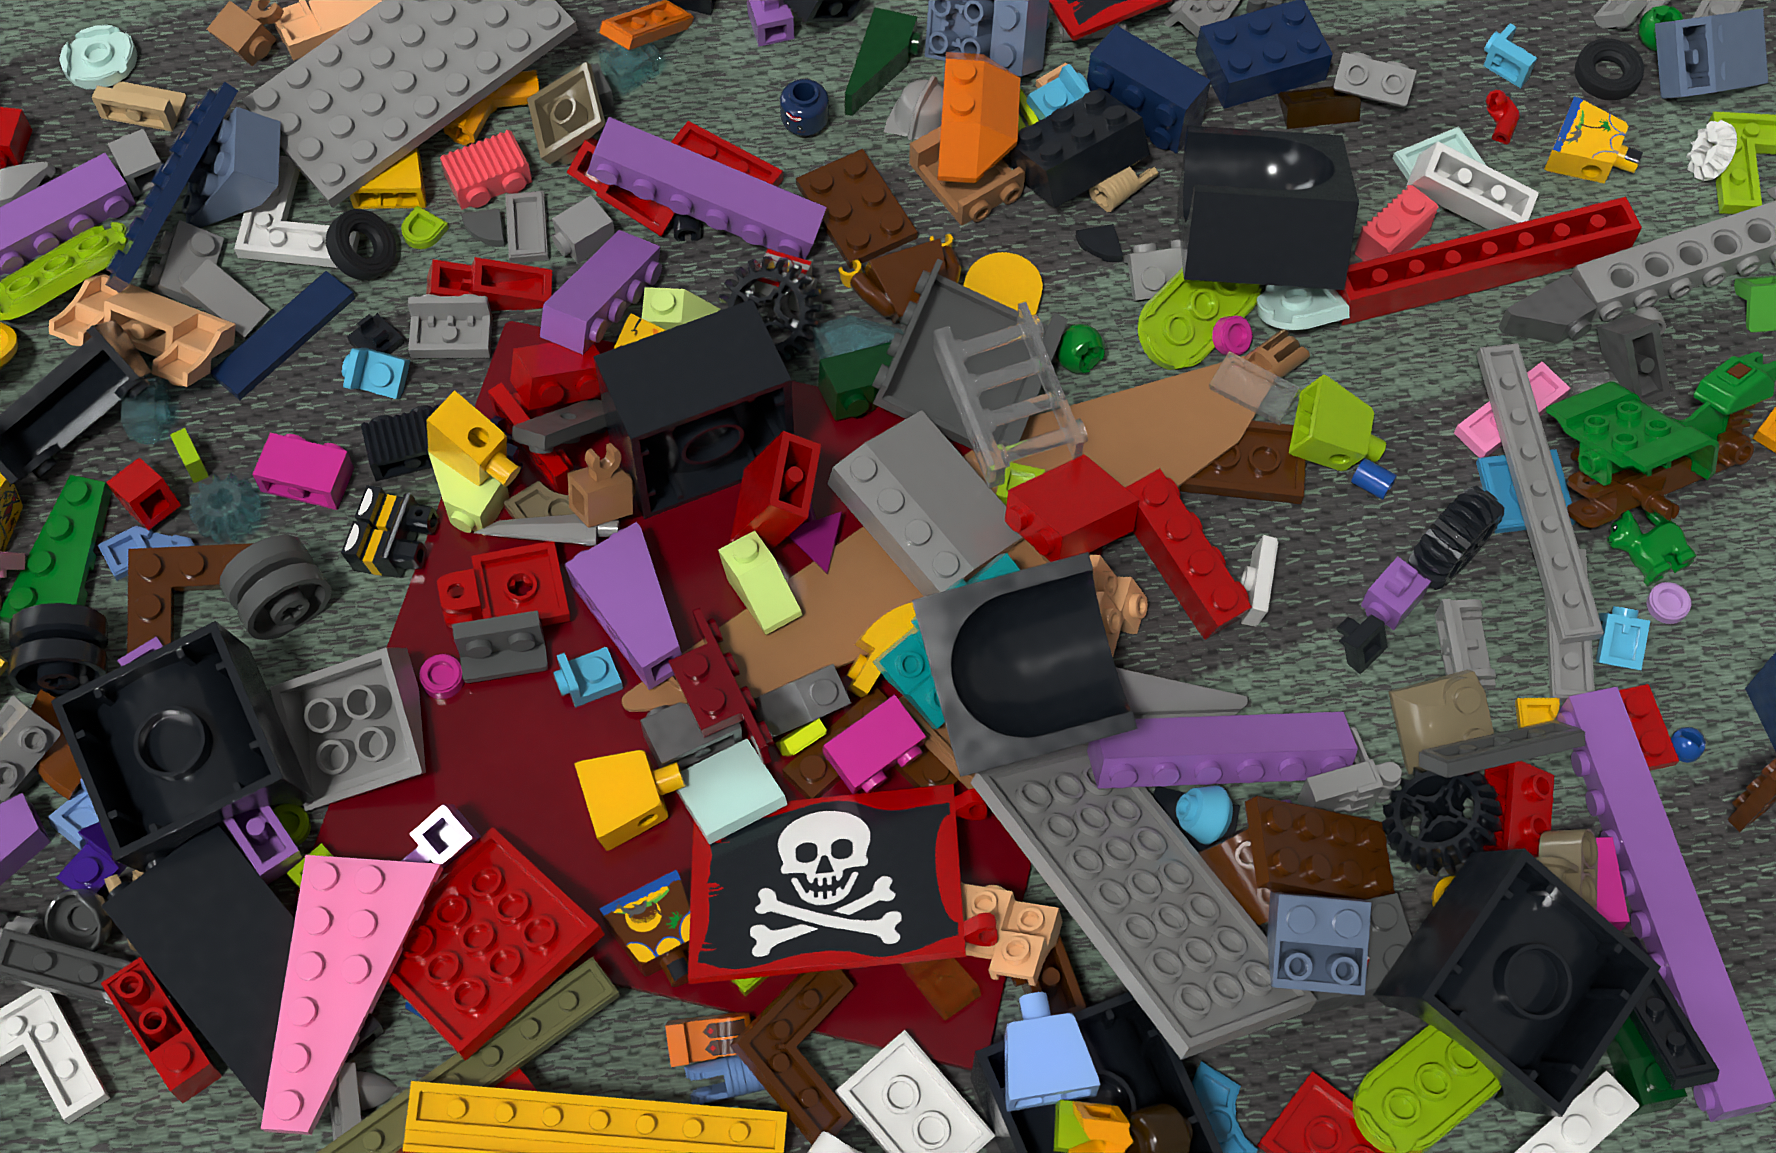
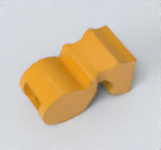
M1072 1101L1073 1114L1091 1141L1072 1147L1068 1150V1153H1125L1126 1149L1133 1143V1140L1129 1133L1130 1122L1119 1106Z

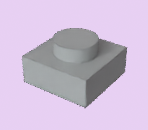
M1608 0L1593 18L1596 24L1602 28L1616 27L1617 29H1623L1636 21L1637 15L1648 2L1647 0Z

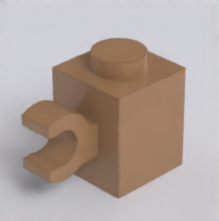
M252 0L251 6L246 12L229 1L207 30L222 45L253 66L260 59L267 56L271 46L277 40L263 25L277 22L282 17L284 11L275 2L268 10L264 11L270 0Z
M611 443L606 444L607 452L602 460L592 449H589L585 454V461L588 467L568 473L569 508L588 528L633 514V496L636 494V488L630 474L625 473L619 467L621 454Z

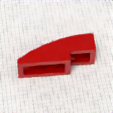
M593 137L584 140L566 173L596 191L597 197L656 234L663 236L676 213L667 206L652 200L641 199L635 196L633 192L616 185L604 184L596 177L587 174L598 140Z
M478 257L474 258L472 265L433 259L427 275L426 294L437 296H462L464 294L488 297L491 311L543 308V304L551 297L552 269Z

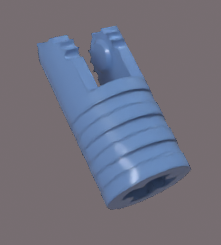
M738 1055L725 1056L684 1067L686 1078L691 1079V1081L724 1075L725 1082L693 1090L690 1097L692 1104L703 1105L766 1090Z

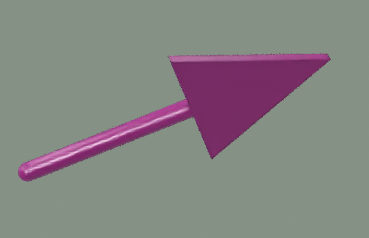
M811 502L808 522L801 524L788 537L828 575L842 512L816 520Z

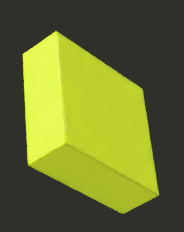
M820 718L802 725L775 744L783 756H792L824 736L827 730Z

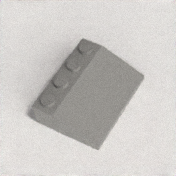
M922 410L865 442L832 468L827 483L924 597L946 591L960 579H964L967 582L999 554L1006 553L1024 539L1004 521L1006 506Z

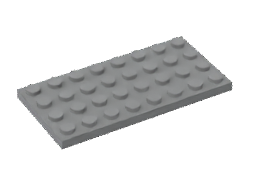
M382 0L242 99V102L248 111L280 121V148L333 208L578 31V28L572 17L555 0Z
M1088 743L984 770L974 775L971 781L973 787L1181 1060L1306 1013L1316 1003L1317 999L1311 991L1271 987L1267 937L1145 787L1097 789L1087 753Z

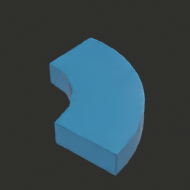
M1201 1061L1194 1075L1192 1085L1223 1153H1256L1258 1149L1244 1137L1236 1120L1235 1102L1241 1086Z

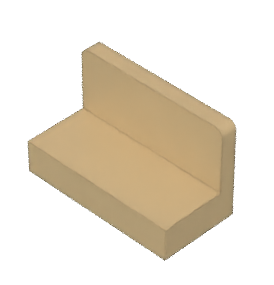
M121 81L115 84L113 88L96 86L92 95L93 102L100 117L103 119L172 132L187 99L185 93Z

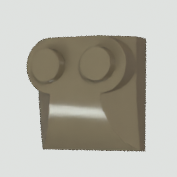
M587 61L527 98L540 158L548 164H552L555 161L561 164H571L584 140L592 137L606 124L592 67Z
M1464 670L1388 691L1404 765L1409 775L1413 774L1414 767L1420 769L1421 772L1427 771L1419 767V752H1422V750L1494 734L1486 694L1474 671Z

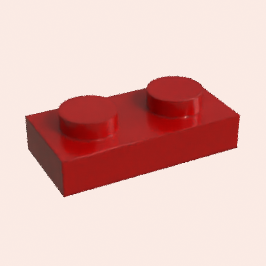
M1649 684L1619 690L1649 770L1676 765L1679 762V758Z

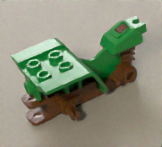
M1758 351L1739 358L1736 356L1730 357L1700 381L1693 396L1704 404L1691 416L1683 420L1666 416L1642 402L1634 392L1613 381L1547 406L1546 412L1557 419L1565 433L1580 442L1579 448L1575 447L1571 453V459L1579 464L1580 471L1568 477V486L1585 496V498L1567 506L1569 517L1585 527L1595 528L1615 520L1623 512L1641 505L1649 513L1657 512L1669 521L1671 518L1675 519L1680 508L1677 504L1666 499V494L1703 478L1708 480L1715 473L1736 464H1745L1752 457L1754 446L1750 438L1742 433L1743 428L1750 427L1751 424L1745 419L1752 418L1753 413L1747 411V409L1755 408L1757 403L1774 395L1776 361L1763 364V354Z

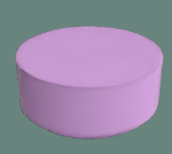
M1664 582L1656 585L1649 593L1647 608L1656 620L1666 624H1675L1682 621L1690 611L1691 599L1687 591L1681 586L1671 582Z

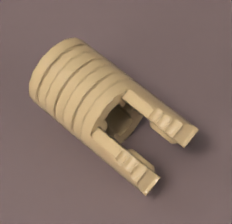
M1129 166L1090 188L1089 193L1093 201L1106 212H1111L1158 176L1159 172L1155 167L1148 168L1138 178Z

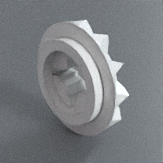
M1722 120L1719 122L1710 121L1706 129L1698 130V138L1696 141L1690 142L1693 145L1692 151L1686 156V158L1691 160L1688 165V171L1693 172L1695 178L1703 181L1715 179L1724 172L1730 164L1737 146L1736 130L1730 123Z

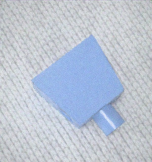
M1035 992L1021 996L1019 1002L1023 1020L1008 1023L1005 1030V1093L1007 1112L1055 1104L1059 1100L1073 1101L1096 1097L1100 1087L1099 1077L1074 1015L1072 1013H1064L1051 1016L1045 992Z

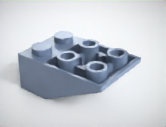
M929 0L925 57L945 61L946 52L984 54L1017 76H1024L1043 69L1049 0Z
M1763 8L1655 23L1660 94L1662 98L1686 97L1768 83Z
M236 107L226 120L222 119L216 133L211 138L187 181L188 191L182 204V212L186 214V223L202 228L258 207L266 201L279 185L280 121Z

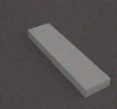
M1579 549L1587 574L1586 549ZM1545 596L1550 698H1559L1560 702H1565L1569 696L1595 691L1592 640L1559 644Z

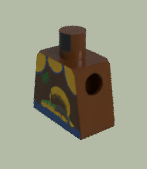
M677 870L599 908L606 928L642 975L645 977L650 976L663 969L672 987H678L689 982V959L687 956H689L690 907Z

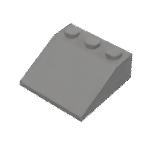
M386 647L270 687L277 713L315 798L303 804L305 812L426 773L419 688L407 648Z

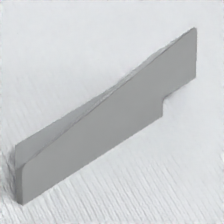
M1116 668L1125 697L1135 719L1232 716L1243 709L1248 702L1247 696Z

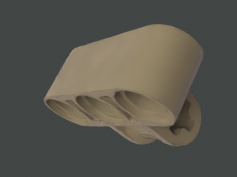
M1590 829L1544 831L1539 841V857L1535 858L1597 911L1598 847L1594 833Z

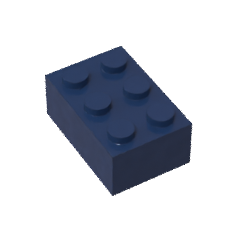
M1294 0L1200 26L1195 50L1208 79L1211 80V85L1223 109L1326 80L1333 56L1304 0Z
M1117 25L1090 54L1087 75L1090 91L1102 88L1143 118L1146 136L1160 149L1168 148L1177 154L1185 145L1187 125H1202L1211 80Z

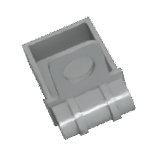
M1351 727L1350 730L1358 748L1360 762L1355 756L1354 763L1351 766L1308 777L1297 800L1299 805L1336 813L1345 812L1348 815L1373 808L1375 802L1384 803L1389 800L1390 791H1395L1401 782L1402 770L1394 762L1375 765L1373 759L1369 760L1357 729Z

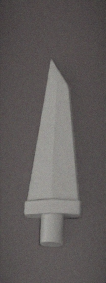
M576 514L499 520L474 533L596 546L599 537H610L613 533H618L620 522L619 520H612L588 528Z

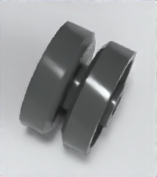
M288 534L271 536L255 542L239 552L226 565L220 576V588L235 610H238L237 616L247 632L253 638L261 640L280 638L309 622L324 610L331 598L332 588L319 568L313 565V558L298 537Z

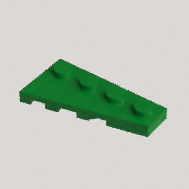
M75 475L69 476L25 561V570L20 571L0 610V619L2 621L10 623L14 614L24 608L40 604L67 603L85 606L88 592L84 588L88 571H93L97 557L93 550L96 538L102 535L112 493L106 482Z

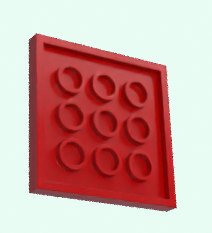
M492 827L442 870L437 882L433 883L424 901L425 907L418 921H414L402 946L404 949L388 982L466 1061L605 934L598 923Z

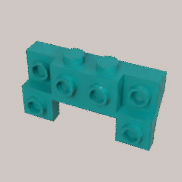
M1007 553L999 554L970 580L965 582L964 579H960L947 590L1020 571V569ZM915 616L911 620L914 627L876 658L873 663L885 679L916 708L932 729H938L945 723L917 617Z

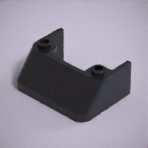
M116 320L92 325L86 331L92 336L88 341L0 414V473L11 485L29 477L33 473L38 479L45 475L58 463L53 457L125 396L128 395L133 400L151 385L147 380L152 374L151 370L128 334Z

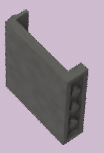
M937 259L931 273L923 270L914 292L920 294L917 303L909 301L900 323L907 326L904 334L895 333L886 353L893 357L889 367L884 364L881 365L872 384L873 387L879 389L873 404L905 419L922 410L946 438L1004 464L1005 461L1010 459L1018 446L1068 319L1053 313L1047 324L1042 323L939 275L938 272L943 261Z

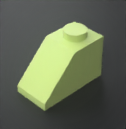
M649 287L644 289L642 319L665 330L721 310L685 289Z
M429 453L451 524L467 533H470L472 530L476 532L493 524L504 507V501L510 497L507 486L505 487L492 476L482 485H475Z
M755 530L718 549L728 582L765 635L802 616L801 609L774 556Z

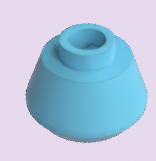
M1217 785L1190 789L1180 797L1176 806V816L1179 819L1180 826L1202 844H1210L1223 837L1232 820L1233 804L1231 798L1223 787Z

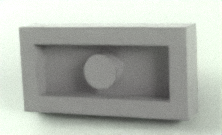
M355 1062L344 1063L336 1079L338 1083L329 1099L333 1141L366 1118L361 1116L360 1111L372 1109L392 1097L398 1087L380 1075L356 1071Z

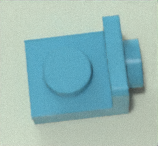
M1510 23L1501 34L1496 31L1487 42L1484 51L1488 55L1483 66L1521 88L1528 81L1537 57L1511 42L1517 27Z
M1070 64L1062 67L1058 78L1028 94L1026 103L1038 119L1042 120L1051 115L1055 110L1064 108L1082 98L1090 90L1085 77L1081 73L1076 72Z
M352 348L342 365V376L345 377L343 387L351 390L361 389L393 399H400L404 391L410 360L369 348Z
M1613 606L1612 614L1599 613L1600 621L1603 622L1602 629L1604 634L1599 640L1596 662L1642 670L1650 621L1638 619V610Z
M607 647L570 661L567 660L565 653L557 655L560 670L553 672L562 696L570 693L575 707L623 689L621 679Z

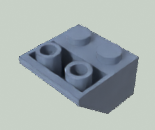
M1270 891L1267 943L1271 987L1365 996L1371 902L1361 899Z

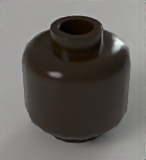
M1158 1103L1135 1110L1126 1116L1130 1122L1129 1133L1133 1143L1126 1149L1125 1153H1189L1193 1136L1192 1127L1188 1119L1170 1104Z

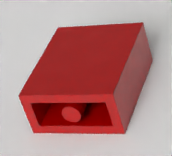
M782 431L744 469L730 541L734 542L755 530L769 551H772L808 519L821 444Z
M1083 454L1009 489L1004 521L1013 531L1029 542L1039 554L1053 562L1086 552L1090 553L1134 531L1139 499Z

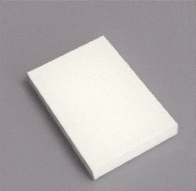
M905 1030L835 1091L886 1153H977L996 1136Z

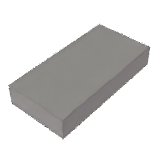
M544 191L505 194L510 263L549 260Z
M208 258L181 285L180 290L209 314L236 324L235 335L242 340L253 331L270 311L267 306Z

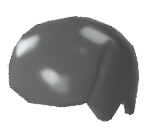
M69 889L56 895L55 899L51 901L46 909L43 924L48 939L96 952L111 936L114 922L101 906L106 902L104 898L87 889Z

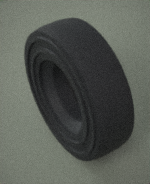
M1603 38L1590 42L1582 49L1576 60L1574 73L1578 84L1588 94L1602 100L1614 101L1627 98L1637 90L1643 78L1644 63L1640 54L1631 45L1621 40ZM1600 61H1612L1621 67L1623 76L1618 79L1603 77L1596 71L1595 65Z
M364 209L346 211L338 216L327 230L326 247L328 254L335 266L351 278L357 280L376 278L387 271L395 260L396 241L386 222L373 212ZM358 231L368 237L373 246L371 257H361L352 249L349 242L351 232Z

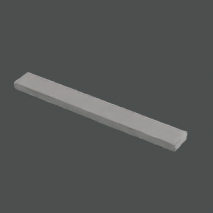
M1519 344L1481 347L1476 354L1558 642L1559 644L1600 639L1604 632Z

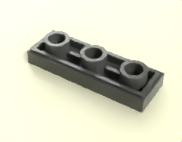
M584 400L513 425L512 440L528 445L531 452L546 454L553 452L554 447L560 444L578 443L584 435L604 433L607 426L602 400Z

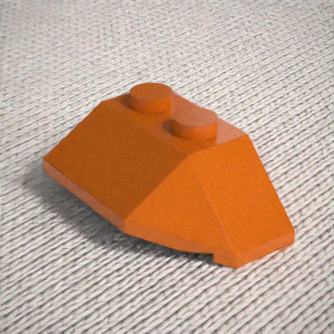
M946 52L937 181L976 183L984 176L987 170L996 165L1017 145L1021 78L984 54Z

